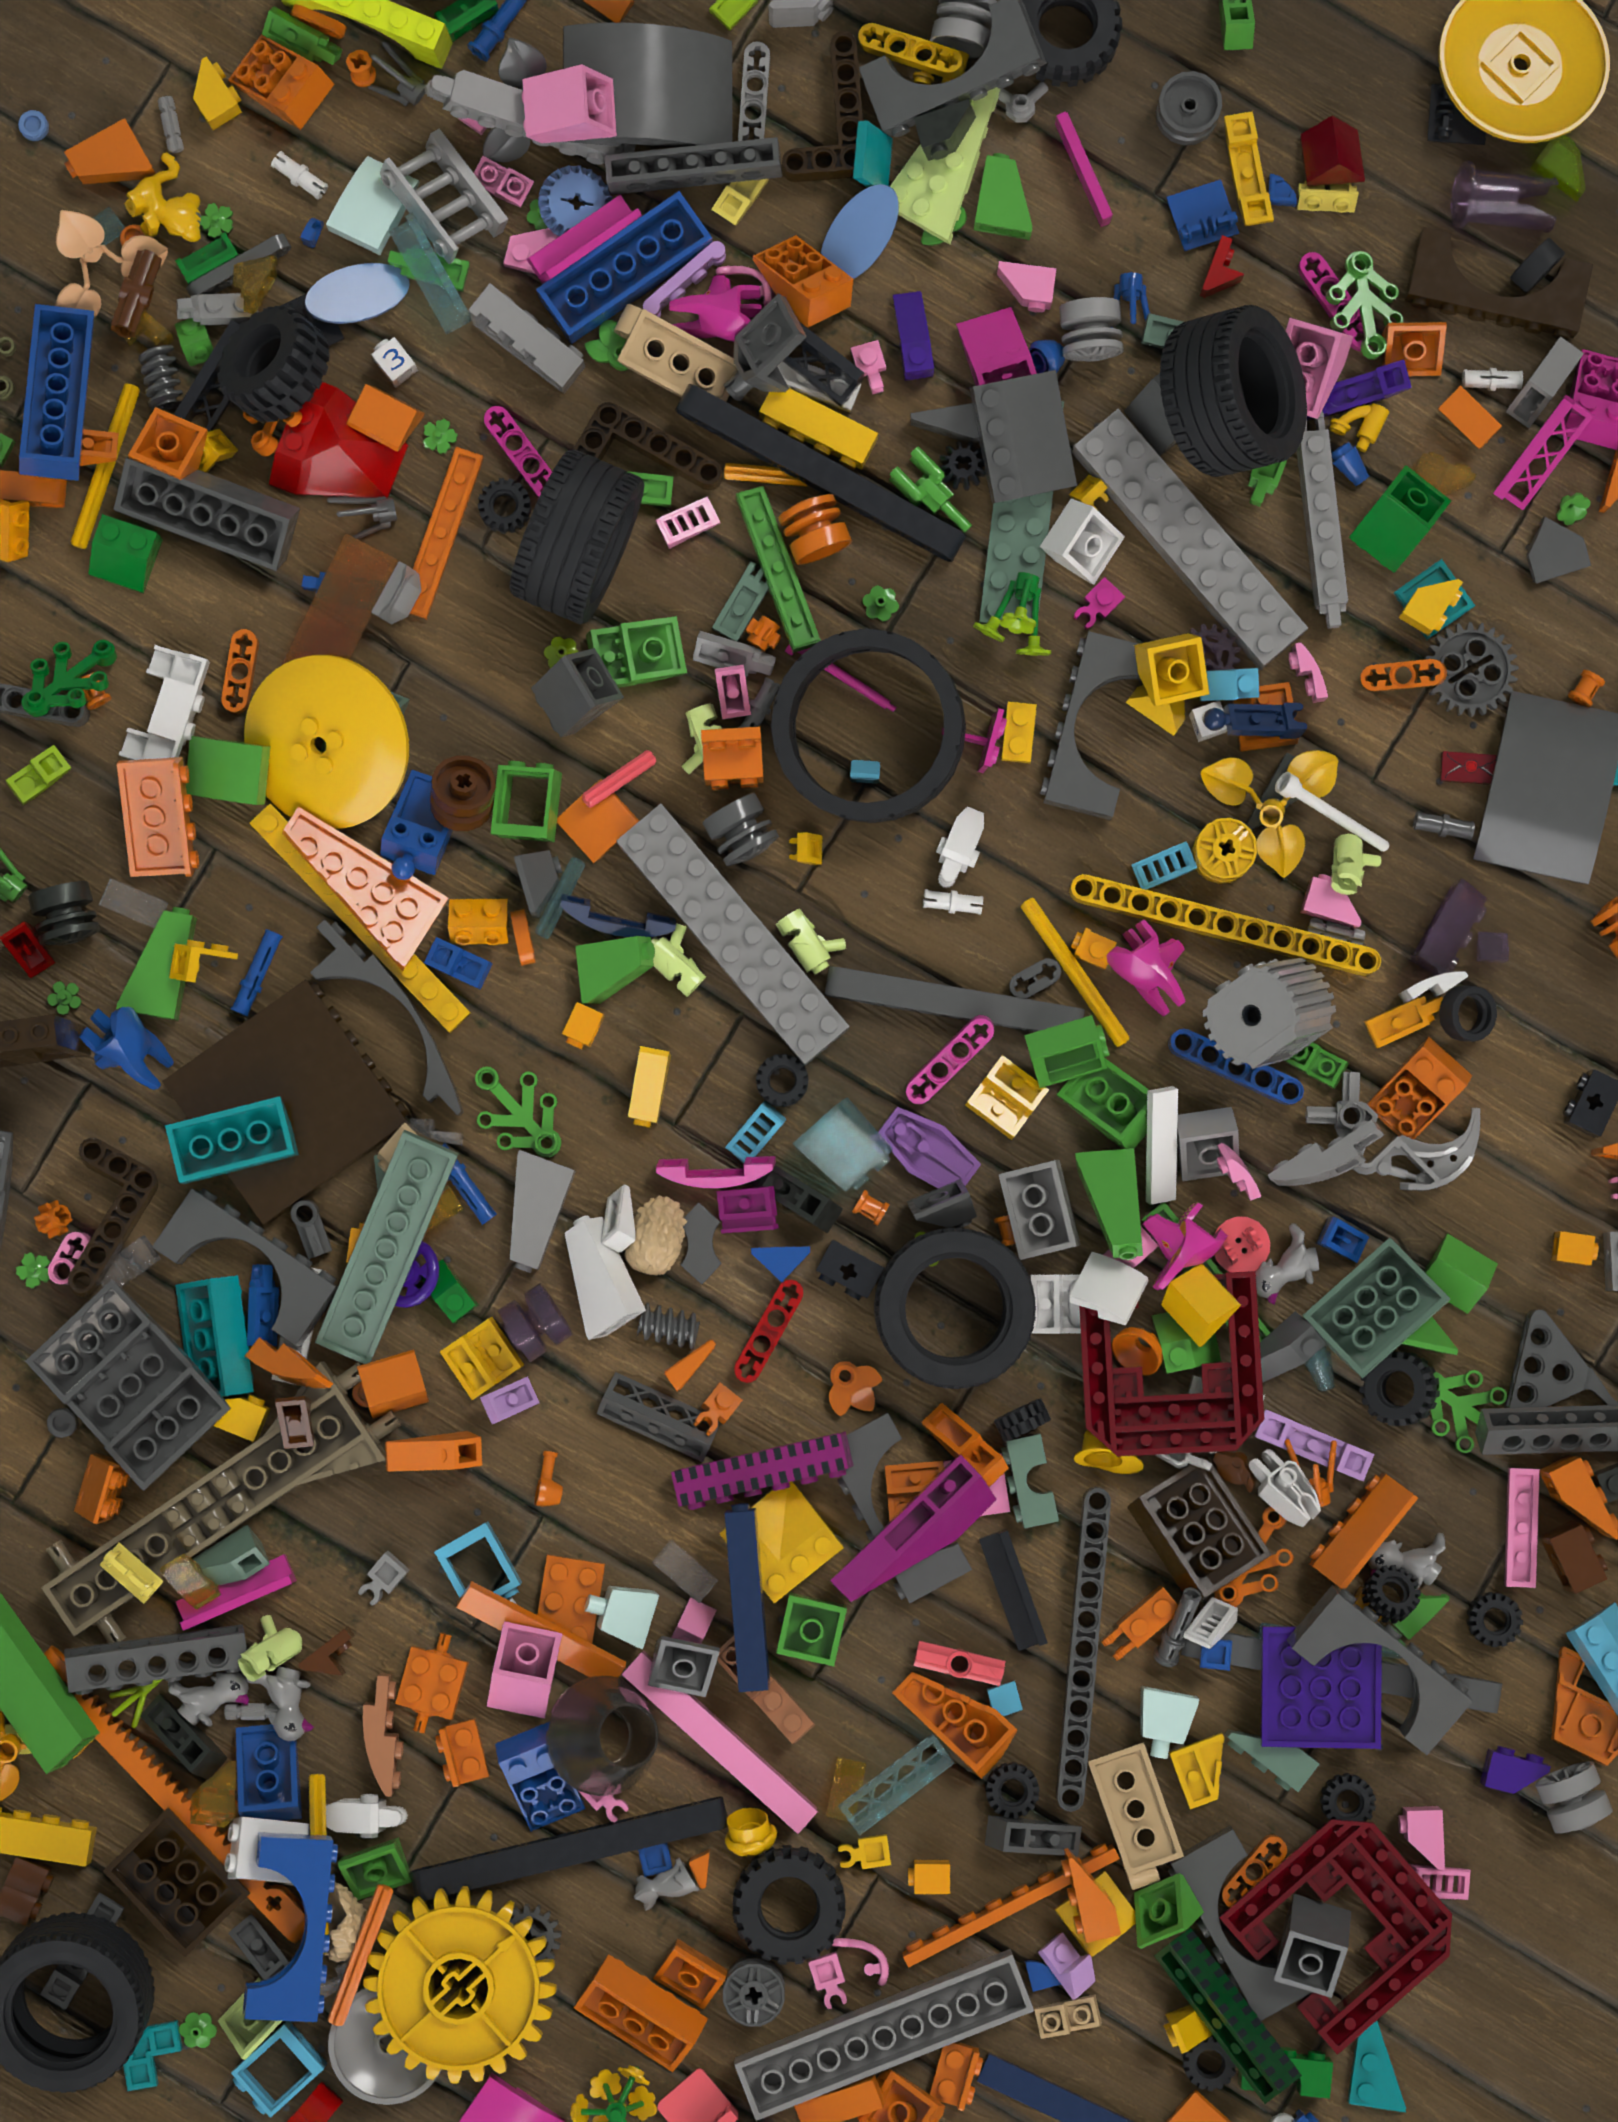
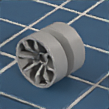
M1586 1761L1564 1767L1542 1777L1535 1783L1543 1804L1558 1803L1547 1812L1555 1833H1566L1590 1827L1613 1812L1605 1791H1591L1601 1782L1594 1762Z

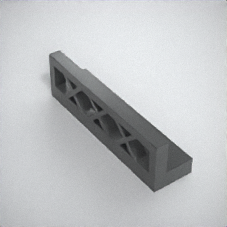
M615 1372L596 1413L701 1462L704 1461L721 1424L718 1421L716 1430L713 1434L707 1436L706 1433L698 1430L693 1425L697 1416L703 1411ZM616 1384L628 1388L630 1395L623 1396L614 1392ZM650 1398L656 1402L657 1407H647L641 1399ZM676 1410L682 1413L684 1419L676 1420L670 1416L668 1411Z

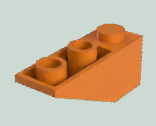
M469 1431L385 1442L386 1471L455 1470L482 1466L481 1436Z
M1068 1848L1064 1849L1066 1859L1061 1860V1865L1065 1878L1070 1877L1072 1887L1067 1888L1070 1905H1076L1078 1915L1073 1916L1076 1933H1082L1086 1943L1121 1935L1116 1909L1110 1896Z

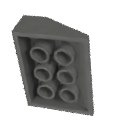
M1056 370L969 387L991 503L1077 486Z

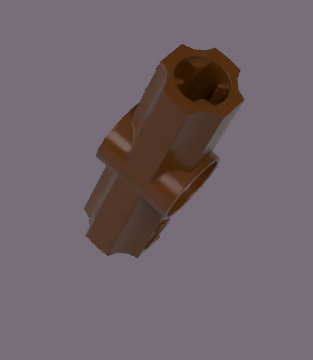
M146 249L143 251L138 250L129 276L125 277L122 282L118 297L119 304L111 321V330L121 337H135L144 310L147 311L150 306L154 292L153 285L162 258L157 256L155 252Z

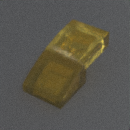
M185 1553L160 1568L162 1575L169 1584L196 1610L221 1595L218 1585L204 1576L200 1565Z

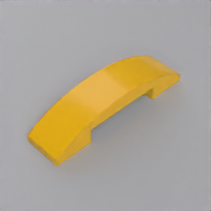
M1253 111L1224 116L1232 178L1244 225L1251 226L1273 222L1274 217L1269 192H1266L1257 146L1258 136Z

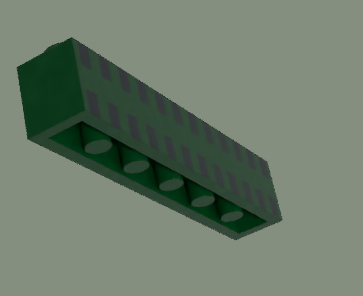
M1189 1928L1154 1955L1264 2104L1302 2076L1192 1928Z

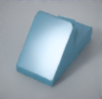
M1258 668L1206 671L1209 694L1200 696V701L1258 698Z

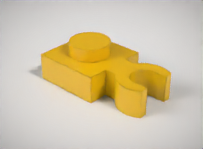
M887 1834L858 1838L859 1847H853L850 1844L838 1846V1852L848 1851L851 1854L848 1861L840 1862L842 1868H849L856 1861H861L862 1869L891 1865Z

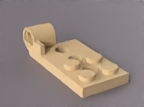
M626 304L614 328V332L627 340L617 362L679 397H682L688 384H693L721 400L727 401L729 394L724 384L738 371L734 364V358L649 311ZM656 341L661 345L662 354L659 357H653L648 353L647 346L649 342ZM676 355H682L686 358L688 365L685 371H678L673 366V359ZM701 369H707L712 373L713 380L710 385H704L699 381L698 374Z
M1143 1742L1088 1762L1132 1890L1160 1881L1156 1866L1184 1857ZM1129 1772L1133 1775L1134 1785L1130 1789L1125 1790L1118 1786L1117 1777L1120 1773ZM1133 1800L1140 1801L1144 1806V1813L1139 1818H1133L1127 1812V1806ZM1142 1829H1149L1154 1834V1842L1148 1847L1140 1845L1137 1841V1835Z

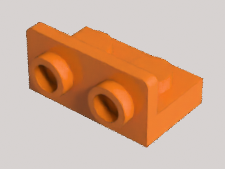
M476 1718L446 1725L439 1729L440 1735L435 1736L439 1753L444 1752L447 1764H443V1771L446 1781H451L453 1788L460 1786V1784L490 1776Z
M959 2042L942 2047L929 2095L940 2102L957 2106L960 2111H964L966 2104L971 2105L975 2092V2087L971 2086L973 2076H979L983 2063V2058L979 2057V2048Z

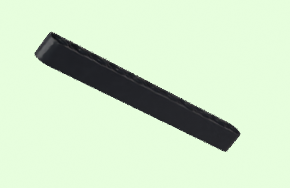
M688 384L675 408L678 414L793 478L800 480L824 495L833 494L837 502L945 561H954L966 539V535L953 526L698 386Z
M723 1796L713 1797L617 1820L615 1823L609 1822L418 1868L409 1873L415 1898L419 1896L423 1901L434 1899L437 1890L440 1888L444 1889L446 1895L459 1893L463 1886H468L469 1890L721 1830L728 1827V1815Z

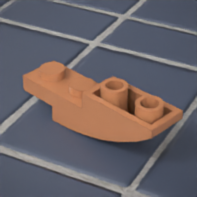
M733 1635L720 1648L717 1661L738 1684L735 1638ZM769 1672V1690L745 1693L750 1699L754 1700L794 1745L816 1724Z
M380 1673L377 1675L375 1702H365L363 1704V1734L367 1756L377 1783L385 1796L392 1797L395 1789H400L401 1771H396L397 1759L402 1760L404 1744L399 1741V1734L387 1733L388 1729L393 1728L394 1711H389L390 1699H395L396 1681H392V1674Z

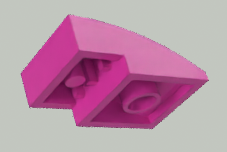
M491 2072L458 2122H565L566 2120L520 2088L516 2087L515 2089Z

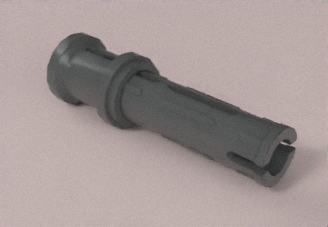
M1185 1588L1171 1624L1162 1631V1641L1153 1652L1154 1659L1163 1666H1176L1180 1658L1179 1652L1187 1643V1639L1183 1638L1184 1632L1189 1627L1197 1606L1202 1599L1201 1593L1195 1588Z

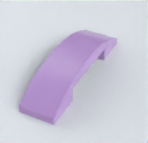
M1265 1409V1420L1258 1426L1254 1437L1285 1450L1287 1448L1284 1442L1286 1439H1289L1295 1454L1328 1467L1331 1441L1335 1440L1337 1446L1334 1470L1364 1482L1374 1457L1373 1453Z

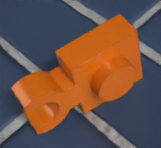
M720 1382L701 1406L706 1412L700 1413L693 1425L696 1427L701 1421H706L710 1426L706 1435L710 1436L716 1430L718 1421L724 1425L743 1400Z

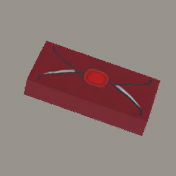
M1443 751L1441 752L1440 781L1491 785L1497 755Z

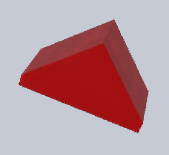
M22 922L0 936V940L28 976L32 978L55 964V961L46 946L40 945L39 935L33 925Z
M321 2081L286 2122H327L343 2103V2100Z

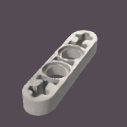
M752 42L746 47L744 52L738 141L749 138V127H755V139L765 138L770 51L767 45L762 42ZM759 50L761 51V56L765 57L760 58L759 70H754V58L750 57V55H754L755 51ZM752 78H759L764 85L761 90L754 92L748 89L747 82ZM750 106H757L761 110V116L756 120L748 119L745 115V110Z

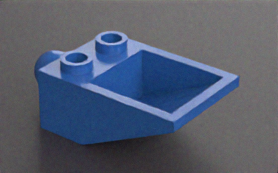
M411 770L381 840L380 856L394 861L392 873L399 880L411 878L415 869L435 875L452 833V829L441 825L434 818L430 810L432 776L415 770Z

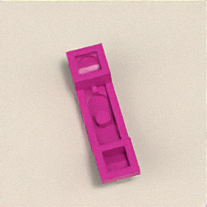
M746 1157L744 1168L689 1170L688 1159H659L656 1173L673 1182L687 1186L727 1188L749 1183L768 1174L774 1169L776 1157Z

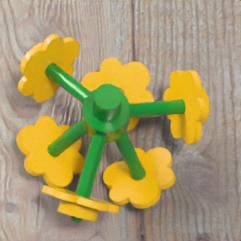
M638 2066L618 2067V2071L629 2079L619 2100H614L613 2095L618 2094L622 2089L619 2082L620 2075L618 2073L612 2074L608 2069L601 2070L597 2077L591 2078L589 2093L593 2098L601 2096L603 2100H608L607 2109H588V2100L584 2098L583 2094H578L576 2103L572 2104L570 2110L573 2122H588L589 2115H600L595 2116L592 2122H628L625 2119L628 2112L632 2116L638 2115L641 2121L654 2116L657 2113V2107L654 2104L655 2095L652 2092L648 2093L647 2088L640 2085L636 2087L635 2092L629 2093L634 2081L647 2086L650 2084L643 2077L644 2072ZM628 2096L630 2103L626 2106L624 2102Z

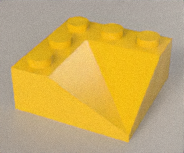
M793 1481L789 1482V1488L777 1491L772 1489L750 1507L756 1508L762 1586L773 1603H776L844 1548L840 1540ZM725 1527L719 1534L727 1543Z

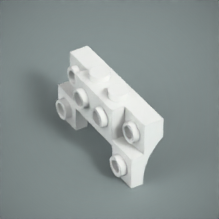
M157 645L154 646L155 651L146 673L162 678L164 681L147 729L148 733L127 728L126 732L128 733L119 756L130 760L179 757L182 746H185L186 741H190L194 735L196 725L193 723L196 712L200 713L204 704L205 697L202 696L203 691L201 688L210 664L208 659Z

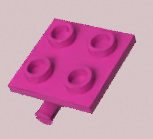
M998 708L992 715L986 738L965 733V741L984 746L977 772L984 773L988 767L992 768V765L996 763L1000 747L995 746L997 739L999 740L1000 736H1003L1007 719L1002 718L1003 709Z

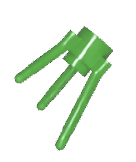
M0 848V859L12 874V876L8 873L3 877L0 876V899L5 903L8 900L14 903L21 897L28 886L23 882L26 877L17 871Z

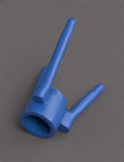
M1133 272L1123 273L1120 275L1119 284L1114 285V299L1120 300V296H1122L1123 300L1130 301L1131 324H1136V301L1140 299L1146 322L1150 311L1146 297V285H1143V276Z

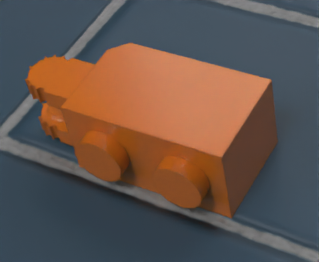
M1159 1585L1116 1623L1118 1626L1106 1635L1101 1643L1104 1646H1108L1124 1632L1130 1640L1119 1647L1113 1655L1117 1661L1120 1660L1135 1646L1139 1648L1172 1620L1178 1604L1165 1588Z

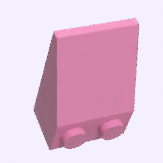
M1289 318L1286 332L1296 350L1302 368L1306 388L1307 416L1318 419L1345 365L1353 336Z

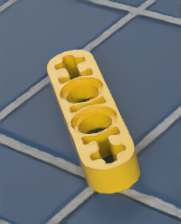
M876 23L865 24L859 30L858 39L860 45L867 53L879 57L886 56L892 61L947 79L957 78L964 70L962 55L953 48ZM875 33L878 40L872 39L868 43L866 37H871ZM895 41H903L906 44L904 50L898 53L892 52L890 47ZM928 49L932 52V56L927 61H920L916 58L919 51ZM952 59H955L956 65H951L949 69L946 68L945 62L950 63Z

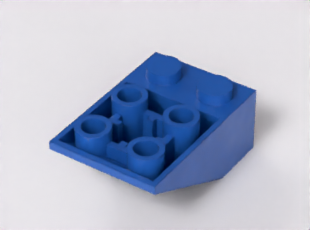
M550 1721L495 1744L498 1763L530 1831L586 1809Z

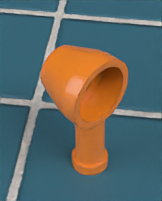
M543 1451L544 1459L535 1492V1506L547 1507L560 1504L563 1486L552 1480L555 1458H557L558 1453Z

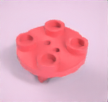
M1237 1216L1225 1220L1216 1229L1217 1232L1221 1228L1228 1235L1221 1248L1214 1254L1215 1260L1224 1270L1229 1272L1256 1271L1263 1261L1266 1262L1270 1253V1239L1266 1229L1258 1221L1249 1217ZM1236 1238H1240V1243H1236ZM1242 1248H1246L1247 1252L1242 1253Z

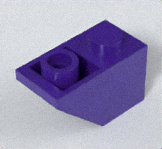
M1498 1745L1497 1750L1488 1748L1480 1783L1485 1787L1514 1794L1548 1774L1551 1766L1543 1763L1544 1757L1526 1753L1525 1758L1514 1755V1749Z

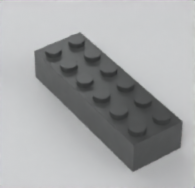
M128 456L125 459L113 509L274 571H277L287 560L300 512L299 507L200 470H196L182 480H179Z

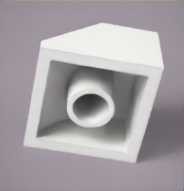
M1070 499L1040 545V548L1054 561L1094 585L1125 536L1093 506Z

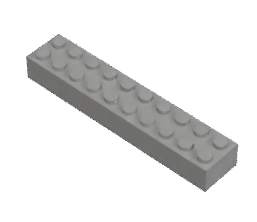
M1119 409L1114 411L1074 445L1072 454L1090 475L1104 482L1108 487L1105 490L1108 496L1260 671L1308 629L1306 624Z
M659 804L616 840L618 846L804 1066L849 1030L850 1026L662 804Z
M1008 1949L735 2057L734 2065L754 2118L757 2121L1031 2013L1034 2009L1012 1951Z

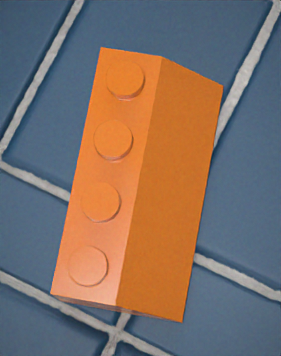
M1381 1473L1380 1476L1375 1474L1365 1485V1489L1368 1491L1361 1499L1356 1497L1346 1510L1349 1513L1343 1522L1338 1520L1328 1532L1331 1537L1324 1545L1319 1543L1309 1556L1312 1558L1309 1565L1341 1590L1348 1587L1418 1499L1417 1496L1385 1473Z
M609 1954L574 2006L575 2010L672 2073L692 2049L708 2021V2018L700 2014L697 2009L688 2006L677 1999L671 1992L663 1990L651 1982L649 1978L640 1975L626 1966L623 1961Z

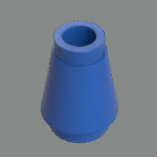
M1349 441L1331 453L1332 464L1353 482L1355 486L1370 477L1356 446H1352Z

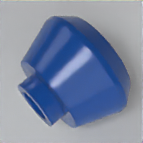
M1038 340L1030 345L1029 352L1037 374L1056 370L1057 373L1062 367L1065 358L1063 357V346L1054 340Z

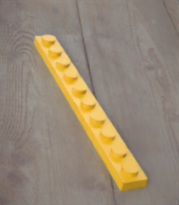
M271 803L265 807L249 824L442 1026L451 1033L471 1012L415 954L402 971L282 834L288 821Z

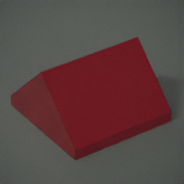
M1332 115L1300 135L1307 186L1365 181L1357 129Z

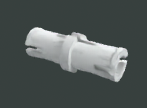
M282 151L277 154L279 159L274 157L271 167L291 180V184L295 187H302L317 200L323 197L320 193H326L328 184L310 173L307 166L304 164L300 166Z
M1489 368V371L1464 369L1462 374L1463 388H1488L1489 391H1495L1496 388L1522 389L1523 371H1497V368Z
M928 889L924 891L925 898L936 900L923 899V908L948 910V913L955 914V911L981 915L982 907L970 904L983 905V896L962 895L951 890V893L930 891Z

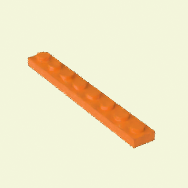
M1106 1843L1091 1849V1855L1082 1860L1076 1857L1090 1874L1120 1859L1113 1844L1107 1846ZM1053 1870L1040 1875L1037 1878L1039 1882L1028 1887L1027 1884H1023L1011 1891L1012 1896L1001 1900L999 1897L985 1904V1910L977 1914L974 1911L964 1914L958 1919L960 1923L950 1928L948 1925L937 1928L932 1932L933 1937L925 1941L919 1938L905 1946L907 1950L902 1952L908 1968L1070 1885V1877L1065 1878L1063 1870L1055 1874Z

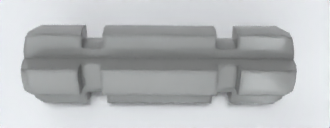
M172 96L160 97L158 99V106L160 112H162L160 115L164 135L167 139V149L171 154L182 152L184 147L180 137L181 132L177 113L174 111L176 109Z
M1311 918L1308 925V932L1322 934L1363 945L1365 940V931L1354 928L1352 931L1348 926L1329 921L1325 924L1323 920Z
M228 1703L225 1705L224 1716L226 1720H237L238 1718H241V1720H265L269 1718L270 1720L272 1718L270 1712L277 1713L279 1708L275 1703H270L269 1705H266V1703H248V1705L241 1704V1706L238 1703Z

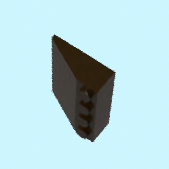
M1207 1456L1203 1457V1459H1206L1210 1462ZM1190 1465L1141 1495L1127 1506L1182 1592L1185 1588H1195L1201 1593V1601L1272 1555L1213 1465L1210 1470Z
M169 1807L103 1870L113 1883L184 1957L250 1894L238 1879H228L225 1865Z

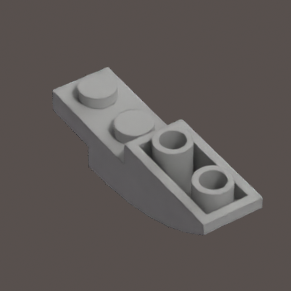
M1372 1119L1370 1121H1362L1355 1125L1352 1129L1353 1132L1344 1138L1338 1137L1331 1141L1326 1150L1318 1143L1303 1146L1297 1152V1156L1289 1161L1284 1160L1275 1165L1274 1171L1268 1174V1177L1278 1186L1305 1185L1336 1177L1365 1162L1366 1159L1360 1151L1385 1134Z

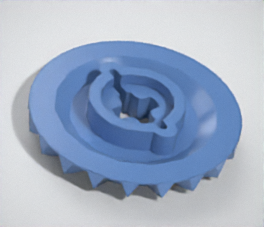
M568 165L557 169L546 178L539 192L538 206L546 226L554 234L560 236L610 202L612 196H610L608 191V185H605L601 176L596 175L592 169L583 168L581 165ZM575 195L579 196L580 202L586 204L580 206L577 210H574L573 204L567 202L572 200Z

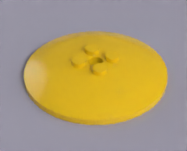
M1460 0L1449 15L1440 37L1438 52L1439 70L1451 101L1472 124L1482 131L1503 140L1517 143H1540L1570 133L1592 114L1601 101L1608 83L1610 55L1606 36L1598 19L1582 0ZM1514 60H1524L1527 63V70L1517 69L1514 65Z
M319 654L294 659L278 667L265 678L254 693L247 710L244 742L271 746L266 797L289 817H292L296 809L300 807L335 829L352 827L380 813L393 800L403 783L409 760V737L404 716L387 686L371 671L358 663L339 656ZM317 737H321L326 742L325 752H320L316 748L315 740Z

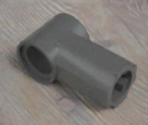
M302 1200L296 1203L292 1208L291 1217L296 1224L308 1259L332 1251L333 1249L320 1217L317 1204L310 1200ZM307 1205L311 1207L313 1217L310 1221L305 1222L298 1217L300 1206Z

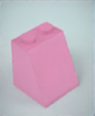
M581 64L522 79V101L525 113L523 126L526 137L540 143H553L617 136L612 78Z
M504 1622L492 1672L487 1707L545 1719L562 1633Z

